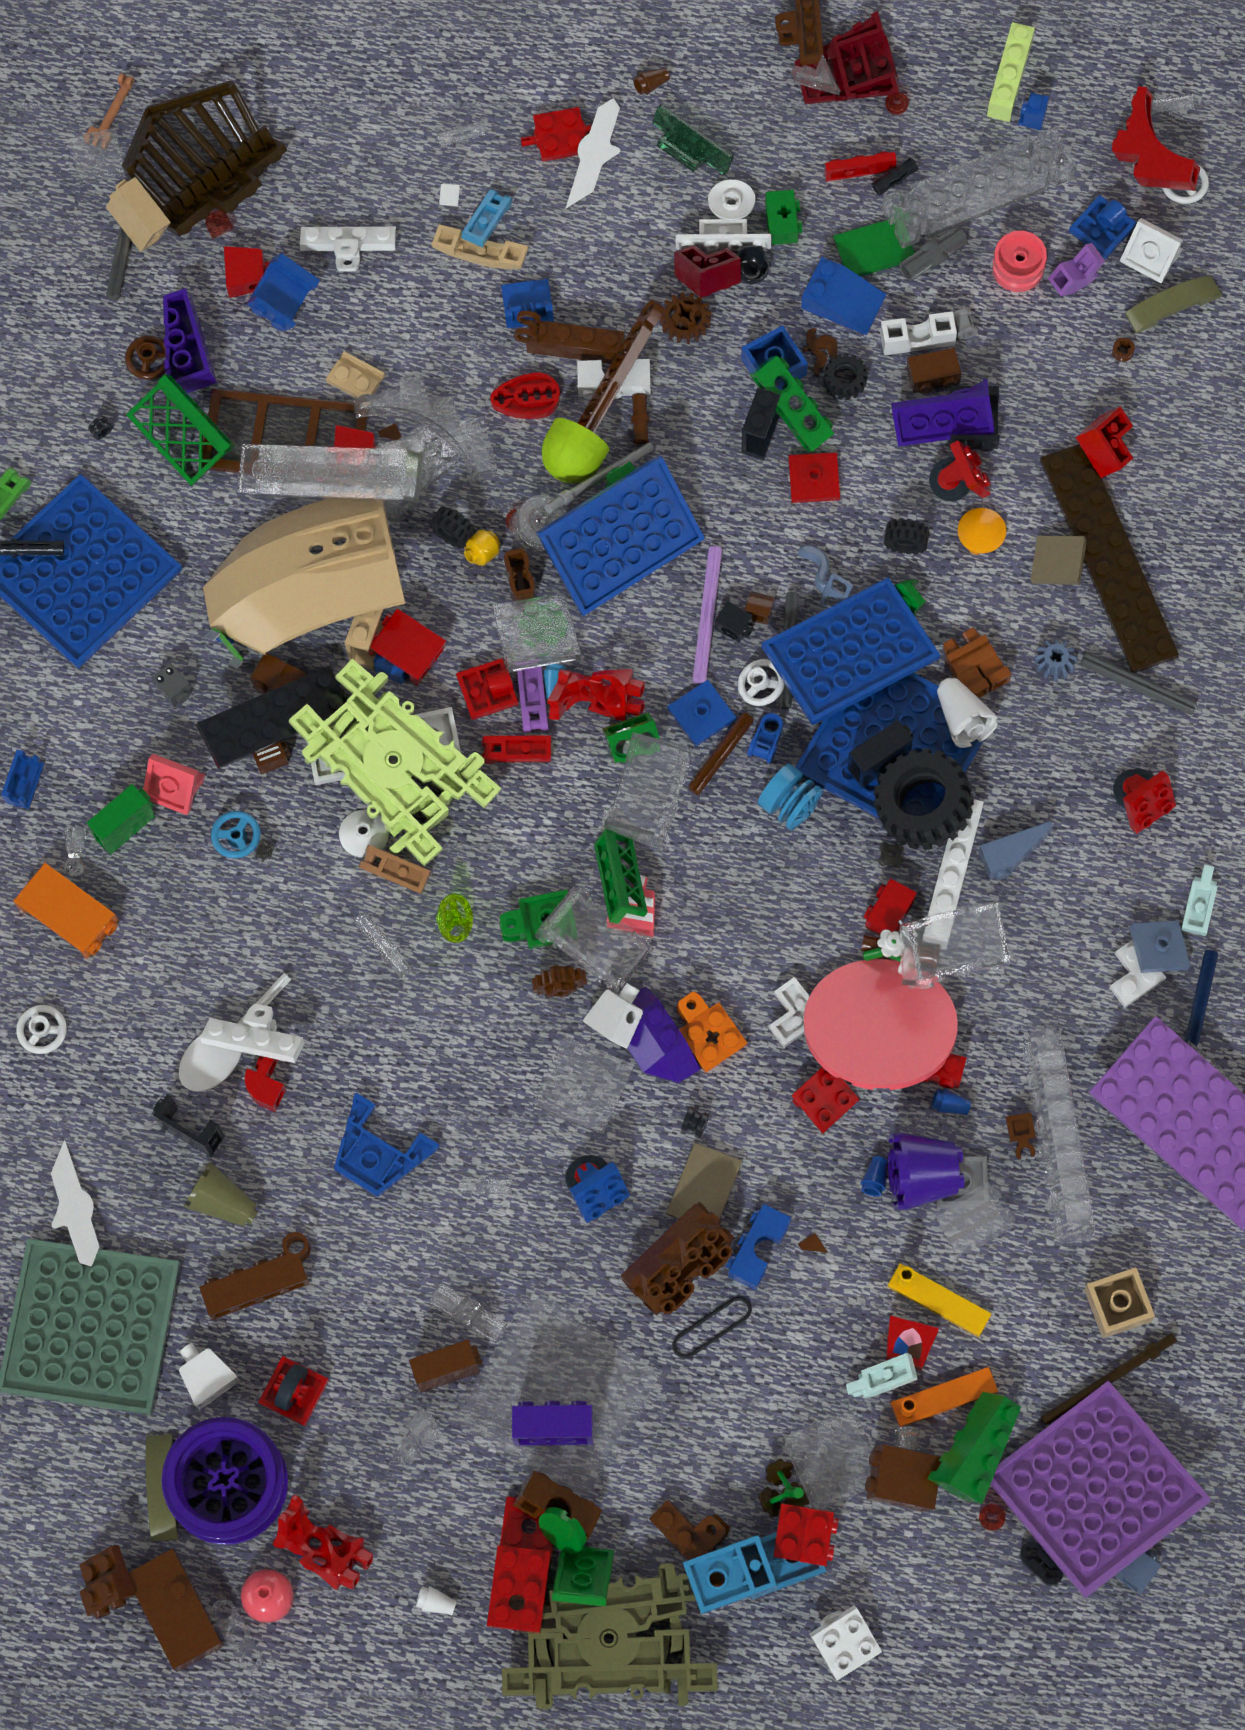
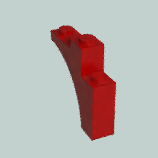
M1138 86L1136 94L1132 97L1131 105L1133 109L1131 117H1128L1126 122L1127 131L1118 130L1117 137L1112 142L1113 153L1119 161L1135 163L1133 174L1141 186L1195 191L1200 167L1194 159L1179 156L1160 143L1152 124L1151 109L1153 95L1147 87Z

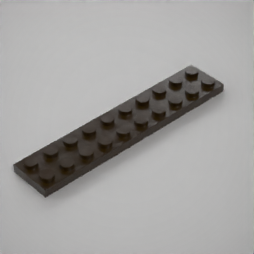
M1080 444L1041 457L1040 463L1072 536H1085L1087 539L1084 564L1131 672L1137 673L1178 658L1179 653L1104 482Z

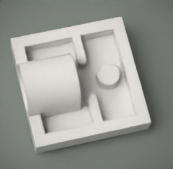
M855 1605L842 1613L836 1611L822 1619L821 1626L809 1633L836 1680L841 1679L882 1652Z

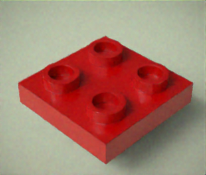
M503 658L456 673L471 720L518 705L513 684Z

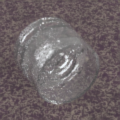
M544 494L536 495L526 500L515 510L510 518L509 531L512 540L519 548H523L526 552L530 553L545 551L536 532L567 513L566 509L562 506L552 513H548L545 510V505L554 500V497ZM538 519L544 520L545 524L539 523Z

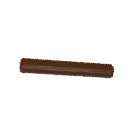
M745 712L740 715L689 784L688 789L692 793L700 795L752 725L753 717Z

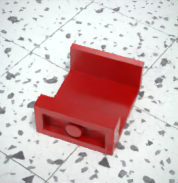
M397 608L393 614L389 613L382 622L384 627L380 633L375 632L369 649V655L373 657L375 653L379 654L409 674L410 682L418 687L445 649L446 640Z

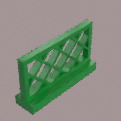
M164 375L158 380L159 383L126 416L190 486H193L226 453H229L235 445L171 375ZM160 389L167 396L166 406H154V395ZM150 400V406L145 405ZM141 408H150L149 423H141L136 418L135 414ZM154 408L166 409V423H154ZM171 409H179L183 413V424H170ZM144 425H149V431ZM154 426H166V441L157 440L153 436ZM170 426L183 427L182 441H170ZM187 427L197 428L199 431V442L187 441ZM203 436L208 440V442H203ZM160 443H166L165 448ZM170 443L182 444V458H173L170 455ZM187 444H199V459H186ZM203 445H212L218 451V454L211 460L203 459ZM177 461H182V467ZM186 461L199 462L198 473L193 478L186 472Z

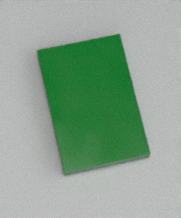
M901 216L833 235L842 265L858 276L898 266L902 261L915 253Z
M583 1547L577 1554L561 1551L552 1601L606 1607L615 1550Z

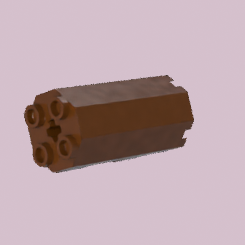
M698 1202L620 1275L621 1280L656 1316L661 1312L671 1314L690 1298L695 1287L692 1282L698 1276L708 1278L728 1261L732 1254L730 1245L735 1237L725 1227H721V1220L712 1211L709 1212L702 1203Z

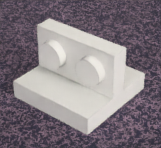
M1141 218L1136 224L1120 262L1162 283L1171 265L1177 260L1183 250L1180 247L1183 240Z

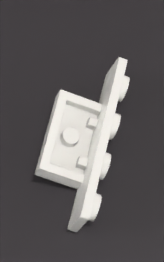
M699 219V234L676 235V249L681 250L695 245L700 250L709 252L725 248L731 251H739L744 246L755 245L765 250L771 249V234H747V219Z

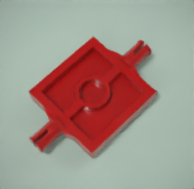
M579 107L533 115L534 135L520 137L522 147L536 144L540 151L542 162L577 156L579 143L590 133L592 124L585 125L581 118Z

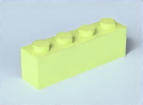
M1012 22L989 101L987 117L1010 122L1032 46L1035 27Z

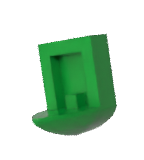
M907 579L894 586L913 615H916L926 601L914 587L919 581Z

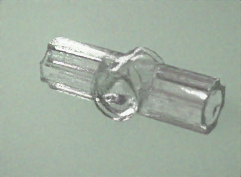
M442 1283L436 1288L429 1301L430 1304L450 1315L459 1325L470 1331L473 1329L491 1342L497 1343L507 1327L506 1322L486 1311L485 1307L468 1296L463 1297Z

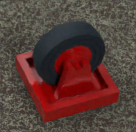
M960 441L950 444L955 458L949 457L940 460L930 472L929 483L934 494L944 501L952 502L962 499L970 490L981 498L991 495L988 487L991 485L987 474L981 471L979 465L982 464L978 453L976 451L973 452L968 445L965 446Z
M1129 769L1121 773L1114 782V798L1121 807L1126 809L1130 828L1136 834L1150 827L1154 821L1168 814L1176 807L1169 775L1163 770L1154 776L1146 769Z
M282 1356L258 1403L305 1427L329 1379Z

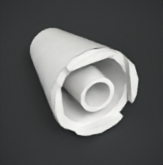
M947 678L939 684L937 694L952 741L956 746L960 748L972 746L970 742L978 739L980 743L993 733L997 727V716L957 678Z

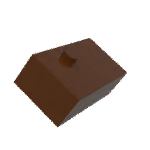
M170 1549L128 1573L135 1595L173 1670L179 1672L224 1647L211 1618L174 1549Z

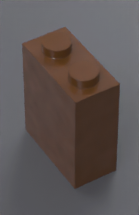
M469 1339L409 1359L420 1393L480 1373L478 1365L482 1364L477 1346H471Z
M885 1444L875 1446L869 1456L871 1471L865 1483L866 1499L924 1512L935 1510L938 1485L927 1478L932 1471H937L941 1464L939 1461L941 1457Z

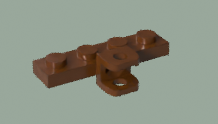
M795 0L796 11L783 12L775 16L779 44L782 46L799 44L801 66L825 62L820 0ZM784 20L789 21V23L786 25L781 24V22ZM787 33L792 34V36L789 38L784 37V35Z
M667 1500L649 1518L687 1560L716 1551L715 1547L730 1532V1526L718 1514L707 1516L695 1527L670 1500ZM712 1525L716 1527V1533L712 1531ZM714 1572L711 1574L710 1583L713 1586L720 1587L724 1584L725 1577L722 1573Z

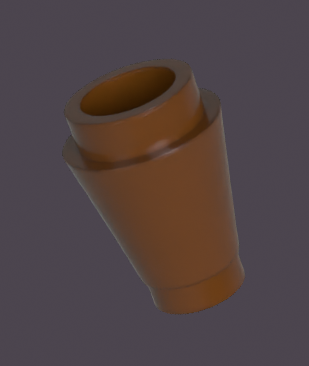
M663 67L638 73L633 78V83L640 95H648L666 81H669L670 76L667 69Z

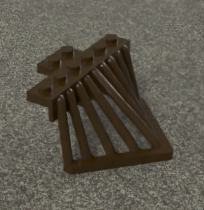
M229 80L148 106L140 120L122 168L132 179L134 177L137 178L171 222L167 230L180 237L190 232L196 223L206 219L215 208L227 214L234 211L244 199L253 196L257 189L262 186L258 176L270 164L279 161L288 150L284 143L271 136L266 126L259 129L239 89L233 81ZM223 96H232L251 132L249 138L245 136L222 99ZM211 100L214 102L239 142V146L235 147L231 144L202 103ZM188 107L195 109L226 151V156L217 152L182 109ZM169 113L175 115L215 162V165L204 161L164 119L163 115ZM155 122L203 172L202 175L196 172L157 131L154 126ZM149 135L188 176L192 183L184 181L148 140ZM143 150H145L148 153V155L178 186L181 192H175V190L167 183V181L160 175V173L145 158L144 154H142ZM137 164L145 170L168 196L170 201L165 202L136 170Z

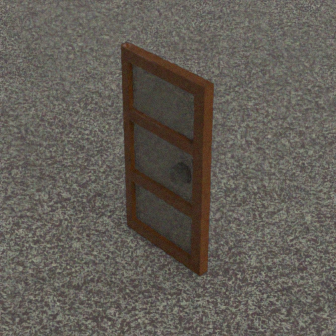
M213 388L208 417L230 439L235 447L229 453H226L210 470L358 486L359 475L334 478L335 428L337 425L366 431L370 405ZM203 445V459L211 460L218 454V451L212 445Z

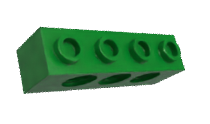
M772 356L749 375L759 388L781 395L776 412L805 451L812 452L835 434L831 429L833 425L826 416L822 417L818 412L817 408L819 406L811 396L807 397L804 393L802 382L797 377L793 378L790 374L788 363L782 357ZM778 376L784 381V386L781 390L775 386V379ZM792 396L798 399L796 409H792L789 405V400ZM807 415L813 420V424L809 429L803 423Z

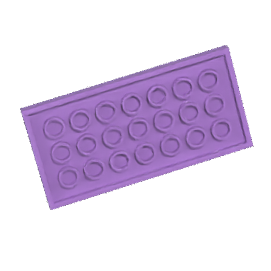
M1155 1016L1088 1093L1232 1222L1245 1231V1094Z

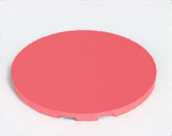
M873 959L849 963L825 976L810 994L804 1011L806 1043L814 1058L827 1072L836 1078L840 1077L851 1082L853 1086L873 1090V1088L896 1090L913 1086L935 1074L945 1064L946 1059L951 1051H953L957 1037L958 1021L954 1004L947 991L932 976L915 966L911 971L907 970L905 975L898 973L901 964L899 961Z

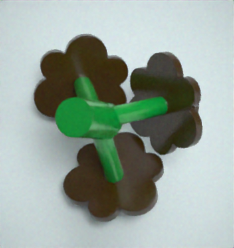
M778 1459L775 1463L769 1464L765 1469L767 1473L765 1478L768 1482H772L776 1486L783 1483L785 1486L780 1495L776 1490H771L769 1487L764 1488L759 1493L758 1497L764 1512H769L771 1517L779 1515L781 1509L780 1500L785 1499L784 1504L803 1507L811 1503V1498L808 1496L810 1494L808 1485H799L798 1482H792L790 1485L787 1480L792 1476L790 1471L793 1469V1464L791 1461L784 1462L783 1459Z

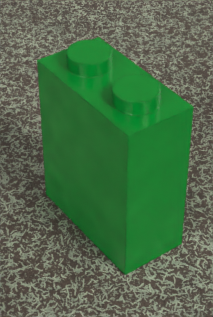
M133 784L86 823L94 839L109 855L114 853L155 817L152 810L154 805L150 801L151 798L142 788L137 790Z

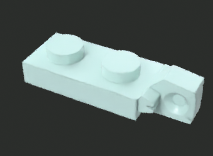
M1204 865L1201 878L1195 876L1192 881L1181 927L1182 931L1202 936L1207 934L1218 887L1216 886L1217 882L1211 880L1214 871L1213 866Z
M905 1353L861 1370L862 1373L858 1375L859 1380L846 1384L848 1395L854 1397L863 1395V1397L868 1398L918 1380L912 1355Z

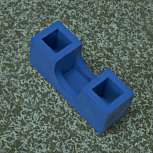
M765 1204L762 1205L760 1210L755 1209L749 1221L753 1224L749 1233L743 1232L738 1242L741 1248L737 1256L735 1254L731 1255L726 1266L729 1269L728 1277L755 1291L768 1268V1263L756 1256L754 1252L755 1246L759 1242L766 1240L780 1245L791 1223V1217Z

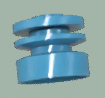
M786 764L767 784L757 803L770 815L781 809L778 821L784 823L787 820L786 828L792 831L815 810L823 794V789L820 786L812 788L814 782L811 779L799 785L803 773L792 764Z

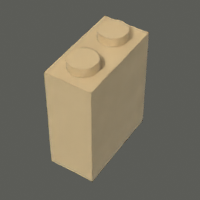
M134 177L130 181L124 179L115 186L116 191L109 196L110 201L106 208L139 251L142 252L159 241L171 222L137 178Z

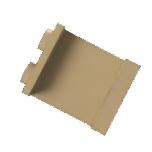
M384 609L354 616L345 640L349 661L354 659L360 666L374 670L375 664L373 661L377 653L372 657L369 655V649L375 632L379 634L384 627L382 626V621H380Z

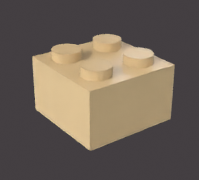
M1136 1267L1088 1283L1084 1289L1102 1338L1152 1322L1155 1317Z

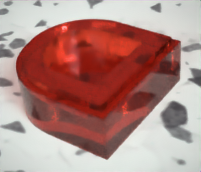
M222 211L211 212L205 220L206 228L212 239L233 230V225L228 216Z

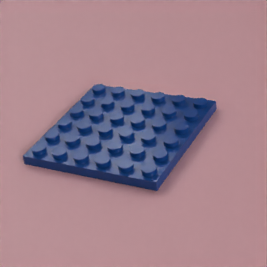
M80 474L12 537L17 538L18 541L64 540V556L24 555L12 558L11 556L0 555V598L79 669L172 581L183 568L182 565Z
M912 673L824 719L795 768L803 773L802 778L806 780L811 779L815 785L879 818L874 807V800L876 798L873 794L874 787L879 786L877 779L861 788L847 769L849 752L899 720L902 725H907L913 733L911 750L916 749L918 753H921L922 749H931L933 754L937 750L945 753L946 757L951 756L956 760L958 766H961L964 773H966L985 740L979 743L978 739L970 742L972 745L970 747L960 748L956 746L952 741L937 694L939 686ZM923 783L914 787L903 801V812L913 816H922L933 812L939 807L945 797V787L937 783Z

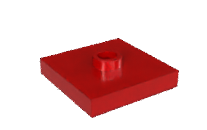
M837 452L788 455L791 503L840 500Z

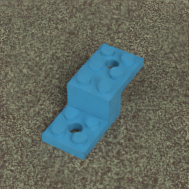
M777 1532L759 1538V1535L683 1562L701 1615L749 1597L753 1600L826 1573L825 1566L800 1561L789 1563L786 1559L773 1557ZM714 1572H720L725 1577V1582L720 1587L713 1586L709 1581L711 1574Z

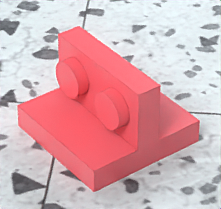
M152 754L148 760L143 790L149 795L151 802L188 815L191 811L194 794L203 784L205 774Z

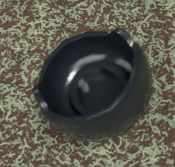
M755 245L744 246L738 251L737 256L740 257L741 281L749 285L762 282L767 277L770 262L765 258V251Z

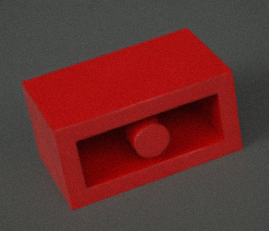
M890 878L887 885L882 884L876 894V897L879 898L874 906L870 904L863 917L866 919L865 928L878 935L883 930H889L891 933L897 932L901 926L898 921L901 920L903 923L916 900L917 892Z

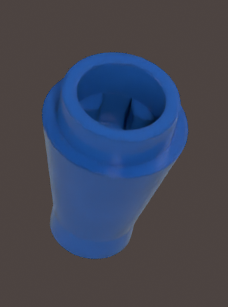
M943 1088V1090L936 1089L931 1108L936 1109L938 1113L963 1114L967 1116L971 1107V1101L946 1088Z
M879 1156L872 1157L871 1163L860 1182L862 1186L861 1191L864 1194L878 1197L885 1191L887 1164L885 1158Z

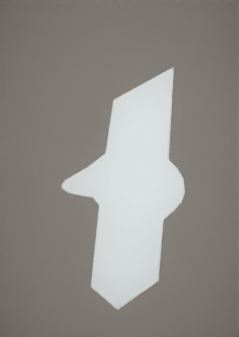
M614 98L598 107L590 133L579 143L578 156L580 163L566 208L594 191L602 165L620 153V149L610 143L620 109Z
M64 1140L51 1172L59 1199L52 1228L68 1227L79 1263L92 1267L99 1249L98 1240L91 1221L94 1208L93 1201L90 1195L81 1189Z

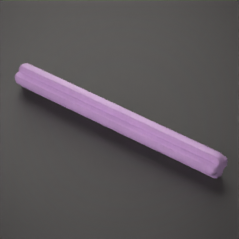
M710 546L708 551L693 672L694 684H702L706 681L722 555V548L719 546Z

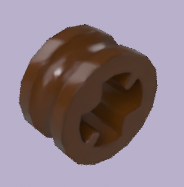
M1125 337L1117 339L1112 349L1114 358L1120 362L1130 360L1135 350L1133 341ZM1120 346H1125V349L1126 347L1129 348L1126 354H1122V351L1119 352Z

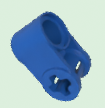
M769 713L763 716L757 732L752 738L747 756L751 757L754 755L765 759L768 764L772 763L783 732V722L779 715ZM770 723H774L778 726V729L771 732L766 730L765 727Z

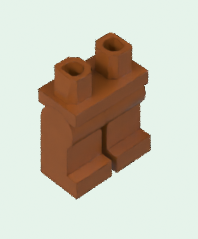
M974 627L962 634L966 645L959 647L954 638L943 643L942 649L946 656L945 664L953 678H957L978 698L988 694V691L992 692L1010 682L1011 672L1007 666L1003 665L986 635L981 636Z

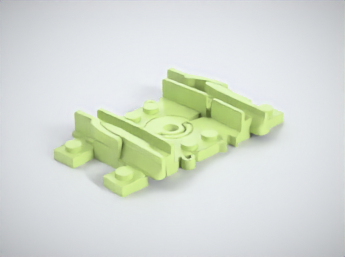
M351 659L336 675V680L352 693L347 702L325 721L306 704L289 719V723L309 744L302 750V755L307 764L313 763L320 758L327 768L331 767V774L338 770L343 771L345 777L340 780V784L348 785L365 804H371L367 807V815L370 818H376L380 813L382 815L381 821L385 824V830L389 831L394 837L403 829L405 830L406 834L389 848V852L393 855L406 847L425 866L443 850L428 831L448 816L449 809L447 807L452 799L459 800L467 793L485 809L501 791V788L479 770L484 764V758L478 753L474 752L466 758L454 747V741H451L449 745H442L439 739L443 736V731L436 732L418 715H411L414 712V704L412 702L405 701L401 707L399 699L390 691L388 693L384 692L377 699L375 695L388 682V676L384 672H379L373 677L354 659ZM390 756H396L398 762L391 764L388 759ZM414 776L423 783L431 781V786L437 787L442 791L441 795L437 797L427 786L421 789L411 778ZM372 809L376 810L375 813H371L370 811ZM421 812L426 817L427 822L420 824L412 815Z

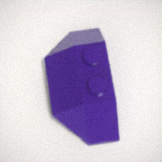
M646 986L642 988L634 999L633 1004L642 1009L643 1014L627 1049L644 1074L680 1083L700 1071V1067L687 1041L659 999Z

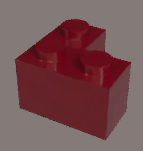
M692 245L674 252L675 277L700 298L723 289H729L731 286L741 283L740 257L728 248L707 255L697 246Z

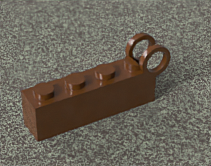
M531 311L518 312L517 321L529 326V329H516L513 336L517 341L526 343L527 353L585 361L601 360L602 363L608 364L612 363L625 340L624 331L541 321V316ZM523 317H531L535 320H527ZM520 334H526L527 337L520 336Z
M299 1232L289 1233L282 1243L284 1252L278 1254V1258L271 1261L262 1259L255 1262L252 1268L246 1270L238 1268L228 1273L229 1276L222 1279L214 1277L204 1282L205 1285L199 1288L211 1320L310 1285L302 1261L309 1257L311 1252L307 1238ZM293 1242H303L304 1248L301 1252L296 1254L289 1252V1247Z

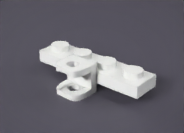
M396 226L301 227L300 251H334L338 271H357L360 265V251H395ZM345 261L352 262L350 265L343 264Z
M254 1004L249 1008L243 1020L244 1025L209 1018L200 1036L202 1044L292 1063L296 1062L305 1044L303 1037L276 1032L277 1024L274 1019L272 1020V1007ZM258 1012H264V1015L261 1017L255 1016Z

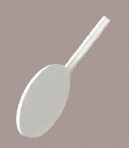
M283 973L256 1004L267 1006L291 979ZM246 1014L244 1015V1017H243L237 1024H242V1025H244L243 1020H244ZM200 1036L197 1037L187 1048L180 1062L179 1078L182 1085L194 1092H202L218 1086L235 1070L242 1052L202 1044Z

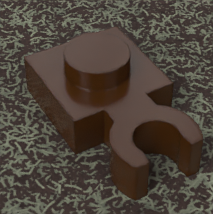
M1031 1112L1005 1117L1009 1141H1017L1018 1143L1015 1149L1016 1158L1021 1159L1020 1151L1022 1148H1028L1030 1156L1034 1157L1035 1149L1029 1143V1139L1036 1138Z

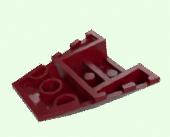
M878 10L872 13L869 19L862 23L859 21L852 26L853 29L843 35L838 34L832 38L830 43L823 46L825 62L801 66L800 59L794 62L805 104L900 94V81L893 54Z

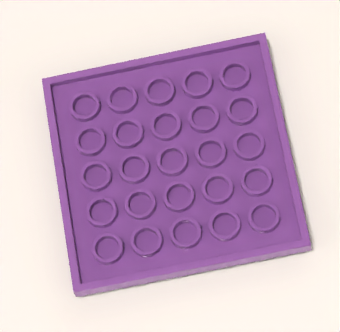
M1109 1381L998 1464L990 1484L1084 1598H1087L1211 1502L1206 1492Z

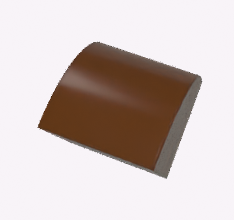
M751 591L745 611L753 615L754 622L768 625L776 597Z

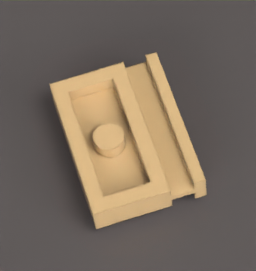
M344 351L340 360L336 362L326 377V382L368 404L378 389L380 382L385 378V373Z

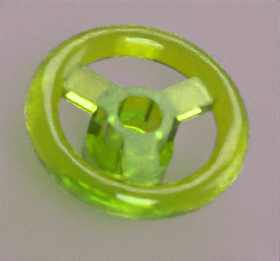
M451 893L445 896L439 904L436 915L439 931L447 941L451 943L463 942L469 936L473 925L472 908L467 899L458 893ZM457 901L462 905L466 919L461 917L457 908ZM460 925L464 927L460 935L454 936L450 934L454 926Z

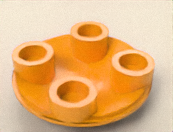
M976 508L962 516L958 523L957 533L963 546L972 554L978 555L980 553H990L1003 544L1006 537V525L1002 517L995 511L987 508Z

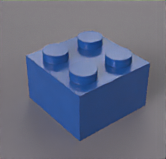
M783 325L741 347V360L749 373L753 372L770 357L778 356L788 363L790 367L788 371L793 378L801 379L807 376L808 362ZM778 376L775 379V386L779 390L783 388L784 381Z

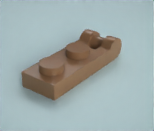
M369 844L365 849L367 852L363 861H360L358 868L417 893H423L432 871ZM376 856L382 858L378 867L372 865Z

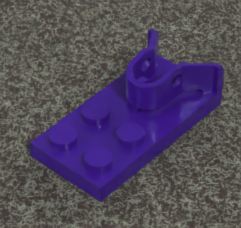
M983 379L982 382L971 388L956 390L949 395L891 403L898 447L950 440L951 434L987 435L995 433L987 379Z

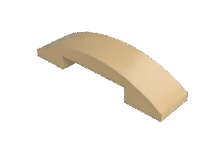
M443 225L438 226L431 244L433 248L452 257L499 269H521L529 249L527 245L505 241V244L488 240L482 248L462 239V231L460 229Z

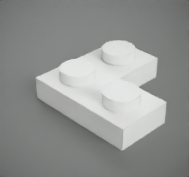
M1130 941L1115 952L1116 957L1129 973L1110 985V989L1124 1008L1166 980L1163 972L1141 973L1133 941Z
M795 977L774 991V995L788 1012L769 1025V1029L784 1048L804 1034V1011L809 995Z

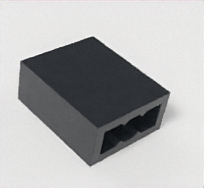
M897 720L849 752L847 769L861 788L877 779L880 773L884 774L886 772L884 767L889 762L893 764L897 761L895 757L901 754L903 757L909 755L913 742L912 731L907 725H902Z

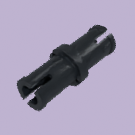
M908 158L899 166L890 168L887 174L871 183L873 190L877 195L881 196L895 185L899 186L902 184V180L918 171V165L913 158Z

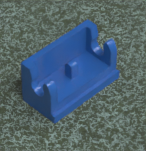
M16 750L1 793L5 803L30 809L45 765L38 756L33 755L32 758L27 756L24 751Z

